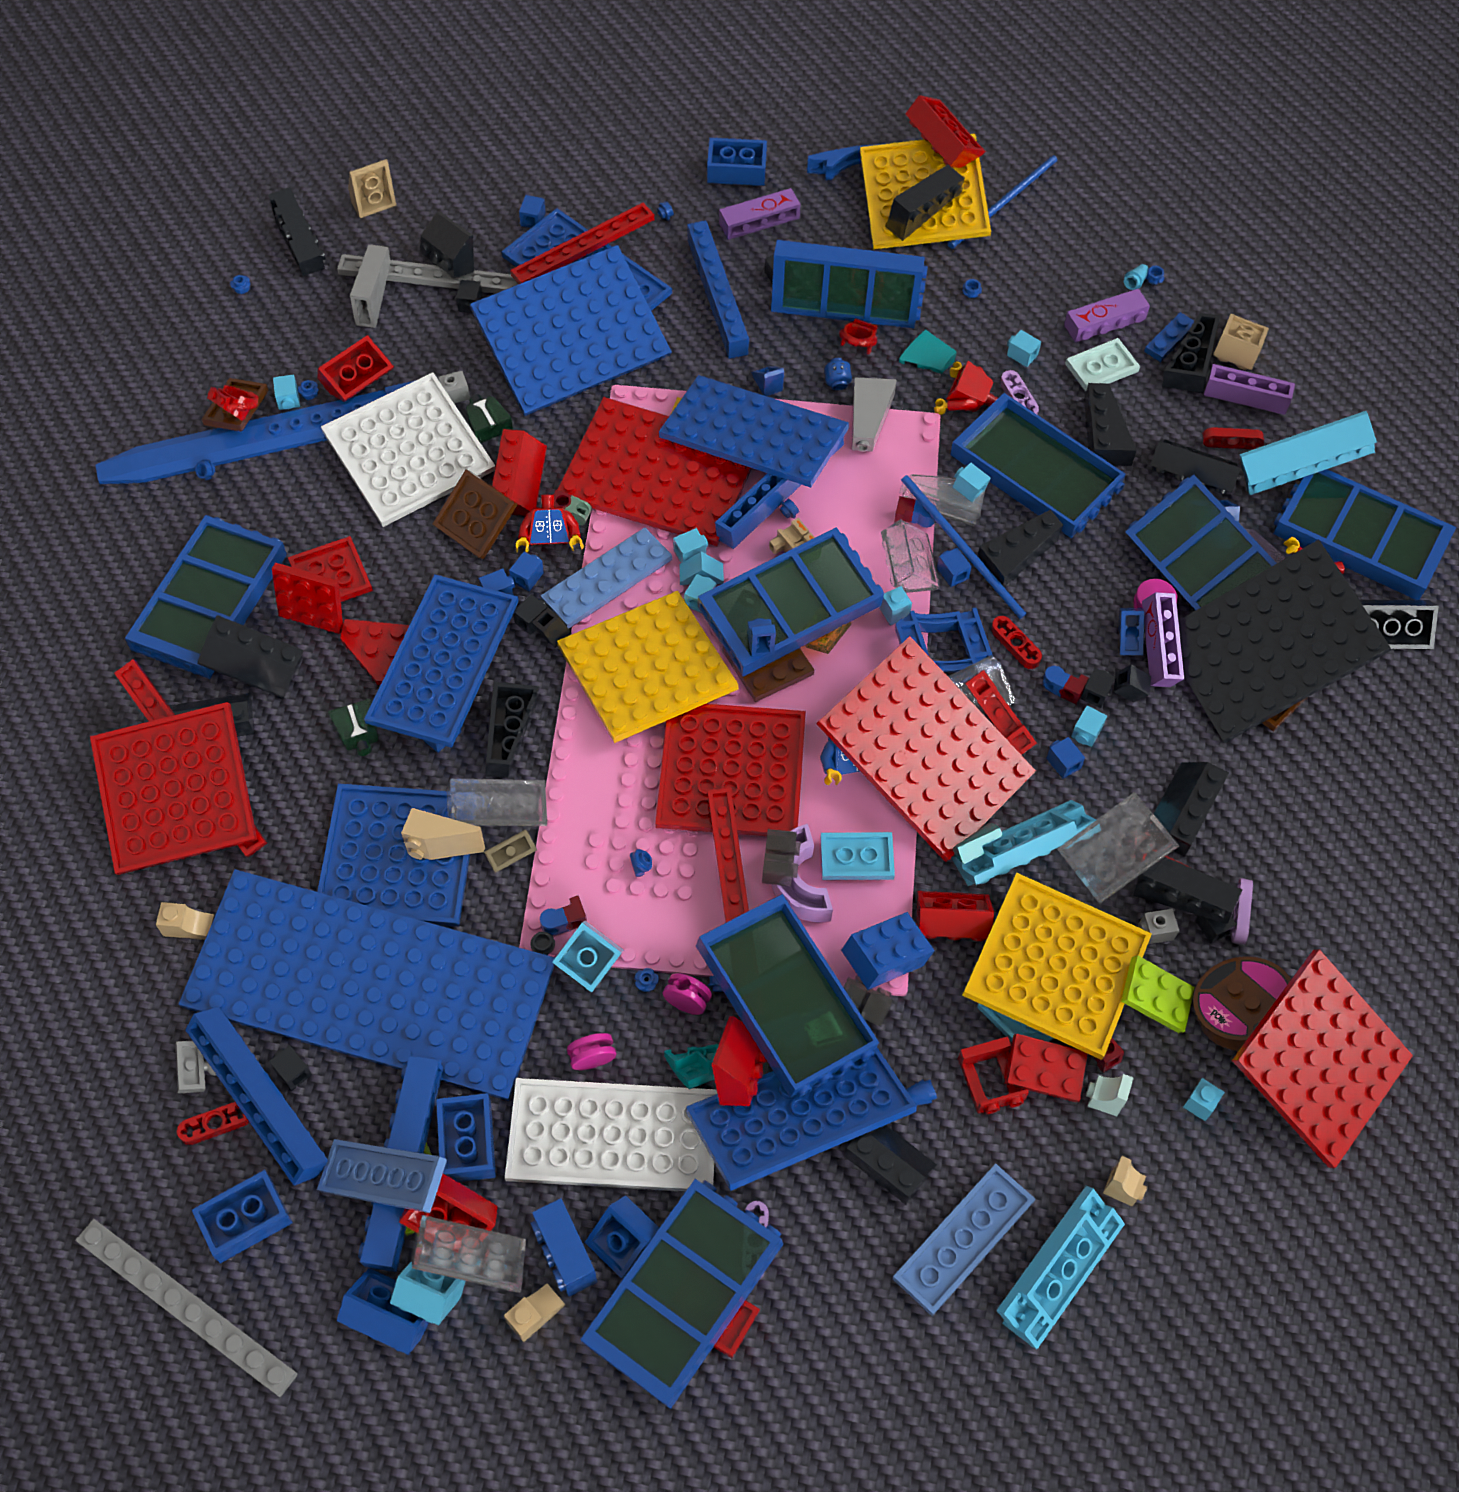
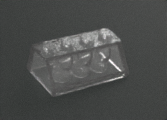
M450 779L446 790L447 812L450 819L471 825L547 826L545 780Z

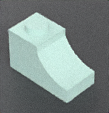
M1125 1074L1116 1078L1098 1076L1094 1083H1089L1086 1097L1090 1098L1088 1107L1117 1116L1127 1102L1133 1077Z

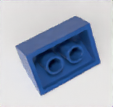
M368 1268L344 1294L337 1321L350 1329L357 1330L374 1340L409 1355L421 1340L429 1322L390 1304L396 1280Z

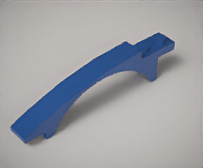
M873 145L853 146L808 156L807 173L826 174V180H832L846 168L861 163L860 147Z

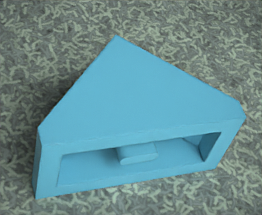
M702 551L679 564L680 585H690L696 574L709 577L716 584L724 583L723 563Z

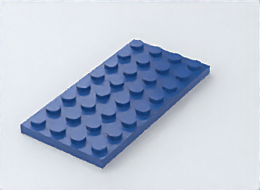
M556 208L502 251V257L517 267L588 231V229ZM607 244V245H605V246H603V247H601V248H599V249H597V250H595V251H593V252H591V253H589V254H587V255H585V256H583V257L577 259L576 261H579V260H581V259H584V258H586V257H589V256H591V255H594V254H596V253H599V252H601V251H604V250H606V249H609V248H611L612 246L609 245V244ZM623 254L652 311L672 294V288Z
M698 375L659 430V437L811 488L848 431L849 422Z
M434 574L364 718L365 723L452 748L519 602L518 596Z
M855 1037L789 1064L785 1068L795 1084L863 1047L858 1037ZM876 1047L874 1056L866 1061L859 1059L854 1062L855 1066L845 1073L841 1071L834 1073V1077L823 1085L818 1082L811 1086L813 1089L802 1097H799L797 1094L790 1098L776 1074L772 1071L763 1075L762 1079H758L757 1094L752 1097L750 1106L720 1105L718 1094L686 1106V1113L727 1186L732 1191L915 1113L917 1105Z

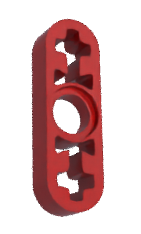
M1212 427L1204 430L1202 433L1203 444L1206 447L1254 450L1264 445V434L1261 430Z
M996 617L991 627L992 634L1025 668H1037L1042 658L1041 651L1008 617ZM1014 638L1019 639L1022 645L1014 646L1010 640ZM1027 656H1029V657L1034 656V657H1035V660L1032 659V658L1027 659Z
M236 1102L182 1121L178 1125L177 1135L184 1144L194 1145L246 1126L250 1122L244 1114L241 1119L235 1116L240 1108ZM225 1113H228V1115L230 1116L229 1119L231 1123L229 1124L226 1116L224 1115ZM213 1117L222 1118V1124L217 1129H210L208 1127V1123ZM200 1122H202L203 1128L206 1130L204 1133L199 1129L202 1128L199 1124ZM192 1127L194 1129V1131L192 1132L193 1136L188 1137L185 1134L188 1132L187 1128Z

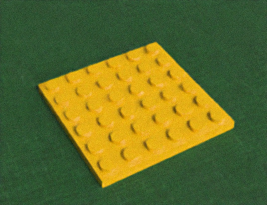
M971 134L976 140V134ZM926 140L860 147L873 249L991 236L979 157L962 168L952 167L965 178L960 195L952 199L904 241H901L886 228L893 198L946 166L943 162L944 158L934 152L931 143Z
M678 590L557 640L560 651L614 743L739 689L737 681Z
M1016 873L962 996L1102 1060L1125 1004L1121 1000L1131 957L1138 955L1143 958L1152 933Z

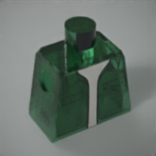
M475 394L470 398L471 404L466 407L471 430L480 444L501 436L503 429L513 430L511 416L494 397L490 396L482 399L479 394Z
M371 698L328 711L332 725L346 750L356 748L359 756L370 754L372 751L370 744L378 741L377 727L366 724L364 720L372 704Z

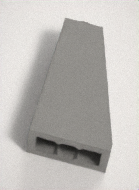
M368 245L350 294L356 326L376 328L391 263L388 247Z
M854 379L852 450L861 452L874 450L895 395L896 379Z

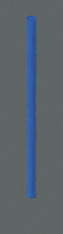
M1052 155L988 209L989 218L1056 163L1057 157ZM964 239L951 240L948 246L954 249Z
M908 475L904 476L901 479L903 484L1017 617L1022 619L1027 613Z

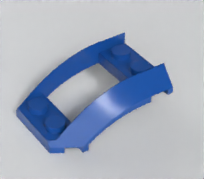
M972 608V611L963 613L957 611L943 614H918L913 610L904 619H900L895 624V631L900 645L910 636L928 656L929 654L921 632L938 633L959 630L968 659L934 661L943 672L971 671L992 667L996 664L977 608Z

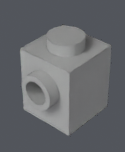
M463 371L438 377L439 382L453 403L470 399Z
M1173 909L1144 913L1141 921L1138 923L1139 928L1152 933L1148 944L1172 941L1179 932Z

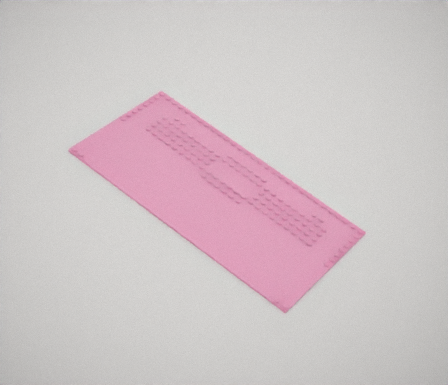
M613 385L610 399L670 416L677 397L683 398L687 391ZM776 399L849 422V429L843 437L844 445L830 457L813 486L810 488L801 485L787 498L799 509V513L795 515L794 519L791 517L786 518L780 511L782 507L780 505L734 549L721 541L718 547L708 544L706 554L723 563L724 583L785 553L782 550L777 554H773L769 548V541L777 536L778 529H786L791 526V521L799 518L807 527L809 533H812L815 538L837 527L841 534L844 533L846 535L849 546L852 550L857 551L860 556V562L870 570L873 581L881 586L884 593L902 586L912 602L911 611L914 610L918 614H929L934 524L931 527L925 528L917 523L903 521V525L899 526L894 525L899 496L916 499L901 481L906 475L912 479L931 503L936 504L940 414L889 409L874 450L861 452L852 450L853 406ZM752 468L739 499L767 473ZM592 508L582 568L644 527L672 554V561L572 626L571 633H577L677 590L684 599V593L689 585H680L679 564L681 562L673 551V538L679 535ZM834 543L822 548L821 559L806 566L837 613L870 597ZM796 566L788 569L783 567L759 579V582L794 635L830 617ZM752 584L716 601L726 618L743 590L759 596ZM746 599V602L754 604L751 599ZM761 599V610L753 620L763 618L771 619V623L776 622ZM880 607L800 647L814 668V675L755 702L724 655L721 642L703 614L690 609L737 681L739 688L706 704L806 711L798 827L805 824L809 825L814 849L813 857L804 860L798 866L797 873L807 885L815 888H827L833 912L830 922H810L800 918L799 920L845 991L905 996L908 991L909 973L867 990L841 949L851 934L905 912H908L912 918L917 831L861 772L841 775L842 779L838 785H835L833 778L830 785L824 783L827 774L824 773L820 755L826 742H828V736L816 724L900 645L895 631V624L889 625ZM747 629L743 634L735 631L739 638L748 635ZM921 632L927 648L928 633ZM567 661L538 830L537 851H535L519 948L532 951L530 945L532 937L538 932H543L540 924V915L544 910L550 908L559 909L570 905L569 898L579 895L587 922L624 950L611 968L641 971L645 968H650L654 972L681 973L701 977L714 976L696 948L699 936L725 924L713 832L655 828L666 721L614 743ZM892 832L894 880H822L821 833ZM738 834L749 911L776 897L771 885V868L774 851L782 841L780 837ZM638 849L648 852L652 858L651 870L645 872L641 877L635 876L629 856L630 853ZM781 918L752 932L758 975L801 950ZM577 929L554 935L555 948L548 956L556 958ZM726 945L713 953L726 974L733 980L729 945Z

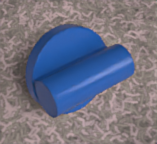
M638 849L629 854L636 877H641L645 872L651 870L652 858L648 852Z

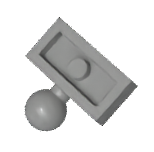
M193 1041L176 1042L178 1093L204 1092V1071L214 1076H217L209 1063L204 1061L202 1053Z

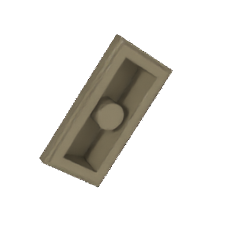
M525 829L484 851V854L496 873L537 851V848Z

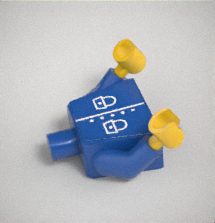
M828 737V742H826L820 755L824 773L827 774L824 783L830 785L833 778L835 785H838L842 779L841 775L861 771Z

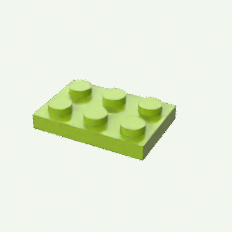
M1137 955L1131 957L1121 1002L1175 1032L1182 1033L1186 1030L1195 987Z

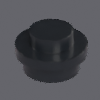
M538 932L531 939V949L533 952L540 954H550L555 948L554 937L547 932Z

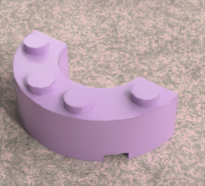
M805 824L787 833L775 849L771 868L772 889L776 897L781 894L784 895L798 918L810 922H830L833 908L827 888H815L807 885L797 873L798 866L804 860L813 857L814 843L809 825Z

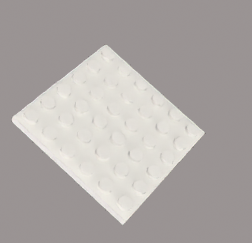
M430 373L321 426L323 434L382 527L451 493L465 469L470 470L480 478L496 469L494 463L434 373Z

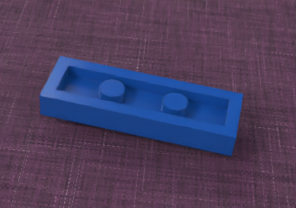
M1180 312L1145 347L1144 352L1161 362L1188 335L1194 320Z

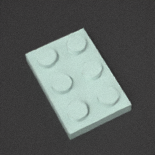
M1119 338L1069 357L1065 362V365L1085 391L1087 390L1088 383H1112L1139 372L1140 365Z

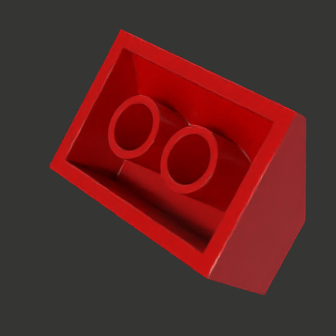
M367 335L319 367L317 379L331 395L345 402L392 370L394 366Z
M917 891V926L925 938L934 939L937 936L947 937L951 940L971 938L974 941H984L988 938L994 919V910L989 894Z
M729 1016L712 1062V1069L720 1105L750 1106L752 1097L757 1094L758 1079H762L763 1064L767 1063V1060L744 1023L735 1016Z
M443 1174L431 1212L427 1213L405 1208L399 1223L466 1261L496 1225L498 1206Z

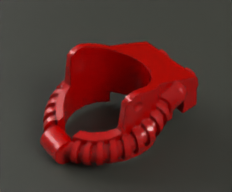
M854 319L853 323H847L839 332V336L842 339L841 346L848 342L849 345L855 347H867V354L870 355L872 347L877 343L876 332L878 326Z
M224 385L223 389L218 388V390L215 387H210L207 396L209 400L240 420H244L248 412L258 405V396L256 394L230 385Z

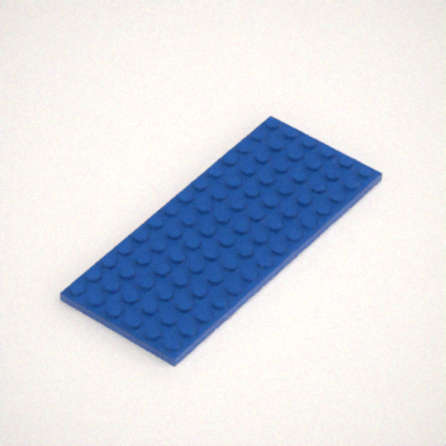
M234 869L178 1005L196 1012L220 1007L231 1022L402 1070L403 1065L408 1063L409 1056L439 1060L443 1066L441 1082L483 1094L488 1093L490 1096L509 1101L555 966L552 963L555 957Z

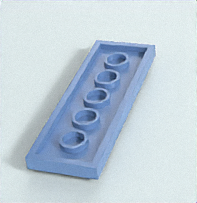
M644 527L542 594L541 599L545 601L548 608L562 619L569 629L672 561V554Z
M334 1139L327 1158L328 1162L324 1167L317 1190L324 1193L430 1213L447 1159L439 1156Z
M995 1164L892 1279L933 1316L1033 1204L1035 1198Z

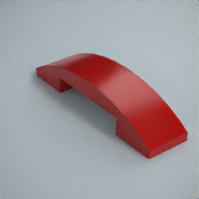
M984 670L965 682L968 690L991 723L1021 755L1037 744Z

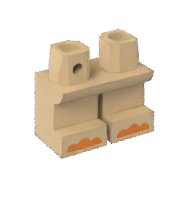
M796 518L791 521V526L784 530H777V536L769 541V548L773 554H777L782 550L787 552L815 537L812 533H809L803 522ZM822 548L801 558L805 566L821 559ZM793 562L785 566V568L788 569L796 565Z

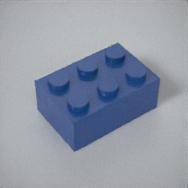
M710 138L707 183L765 186L767 140Z
M908 912L851 934L841 949L867 990L923 967L935 951Z
M489 1094L436 1099L439 1157L447 1159L443 1174L457 1182L496 1178L492 1108Z
M266 1170L192 1209L213 1257L219 1263L226 1261L293 1223Z
M562 1198L532 1212L534 1221L531 1222L532 1230L538 1243L544 1242L545 1244L541 1248L549 1268L553 1266L556 1268L552 1272L560 1292L566 1290L568 1297L598 1283L595 1269Z

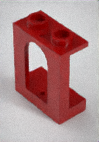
M1008 1037L964 1048L959 1052L958 1061L978 1114L982 1112L993 1114L999 1111L1000 1107L1007 1105L1010 1108L1020 1106L1029 1094L1028 1089L1023 1090L1022 1088L1007 1085L1008 1095L989 1100L981 1086L974 1067V1063L996 1057L1004 1080L1006 1079L1010 1057L1009 1050L1011 1048Z

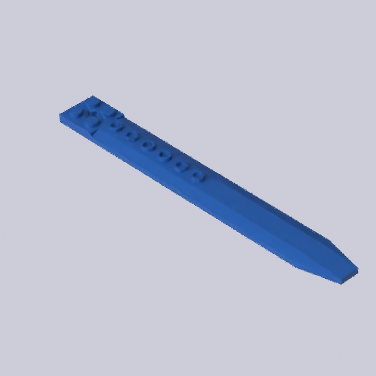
M414 381L384 387L385 390L354 396L345 402L337 400L250 420L242 432L215 428L137 446L96 464L99 484L145 483L195 471L197 462L205 459L210 460L214 466L325 441L327 438L323 434L321 426Z

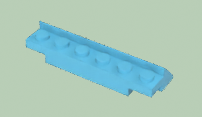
M1367 411L1240 454L1241 467L1245 475L1246 488L1249 495L1375 453L1374 443H1377Z
M1070 800L1002 831L1003 836L982 846L984 855L965 864L960 862L955 855L951 859L968 886L984 884L990 878L1006 874L1016 866L1026 865L1038 856L1048 855L1053 849L1067 846L1077 838L1089 836L1093 831L1099 829V825L1096 819L1085 814L1083 805Z
M1085 1186L997 1309V1312L1004 1319L1002 1324L1035 1349H1038L1125 1225L1115 1209L1105 1205L1094 1188Z

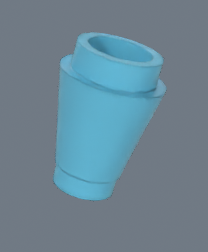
M1141 264L1127 272L1124 277V285L1130 290L1139 289L1148 274L1149 268L1145 264Z

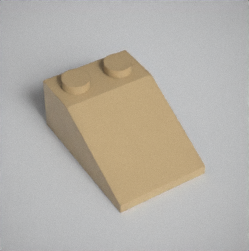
M387 159L349 172L348 190L350 199L360 218L396 206Z
M1230 314L1213 355L1222 362L1229 361L1236 364L1240 369L1252 370L1269 328Z
M415 808L411 809L401 832L408 854L415 859L425 858L433 860L480 853L485 850L479 826Z

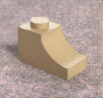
M161 902L156 926L161 934L166 937L205 940L215 915L193 910L187 907L186 904Z
M1121 1156L1111 1170L1103 1194L1133 1206L1137 1200L1142 1201L1147 1186L1143 1185L1146 1176L1133 1168L1132 1160Z
M545 1284L531 1296L520 1300L504 1317L519 1338L525 1342L562 1309L565 1304L552 1288Z

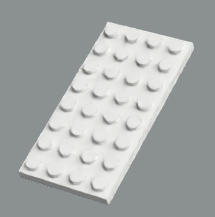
M516 1078L505 1181L685 1192L694 1179L701 1183L706 1180L713 1185L714 1161L688 1117L686 1106L716 1095L717 1090Z

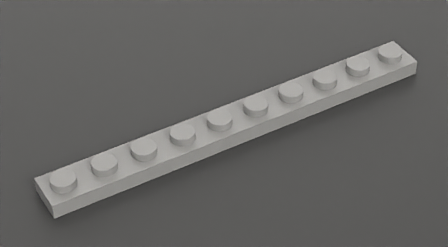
M342 254L337 268L338 274L357 277L364 257ZM390 260L391 263L387 276V281L454 289L459 288L460 280L481 282L482 292L495 294L519 285L511 274L474 270L473 273L453 278L436 265Z
M95 1219L90 1222L75 1240L278 1397L284 1394L298 1375Z

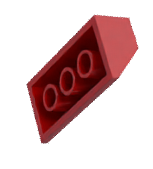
M919 95L905 113L910 119L909 123L921 132L920 135L924 140L931 143L933 151L944 158L943 162L946 165L962 168L986 152L939 99Z
M503 429L492 486L518 504L511 515L526 516L534 507H537L547 446L525 431Z

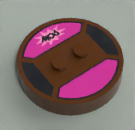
M1236 957L1216 964L1201 977L1194 991L1193 1004L1201 1030L1214 1043L1230 1050L1239 1051L1291 981L1290 976L1275 963L1257 957Z

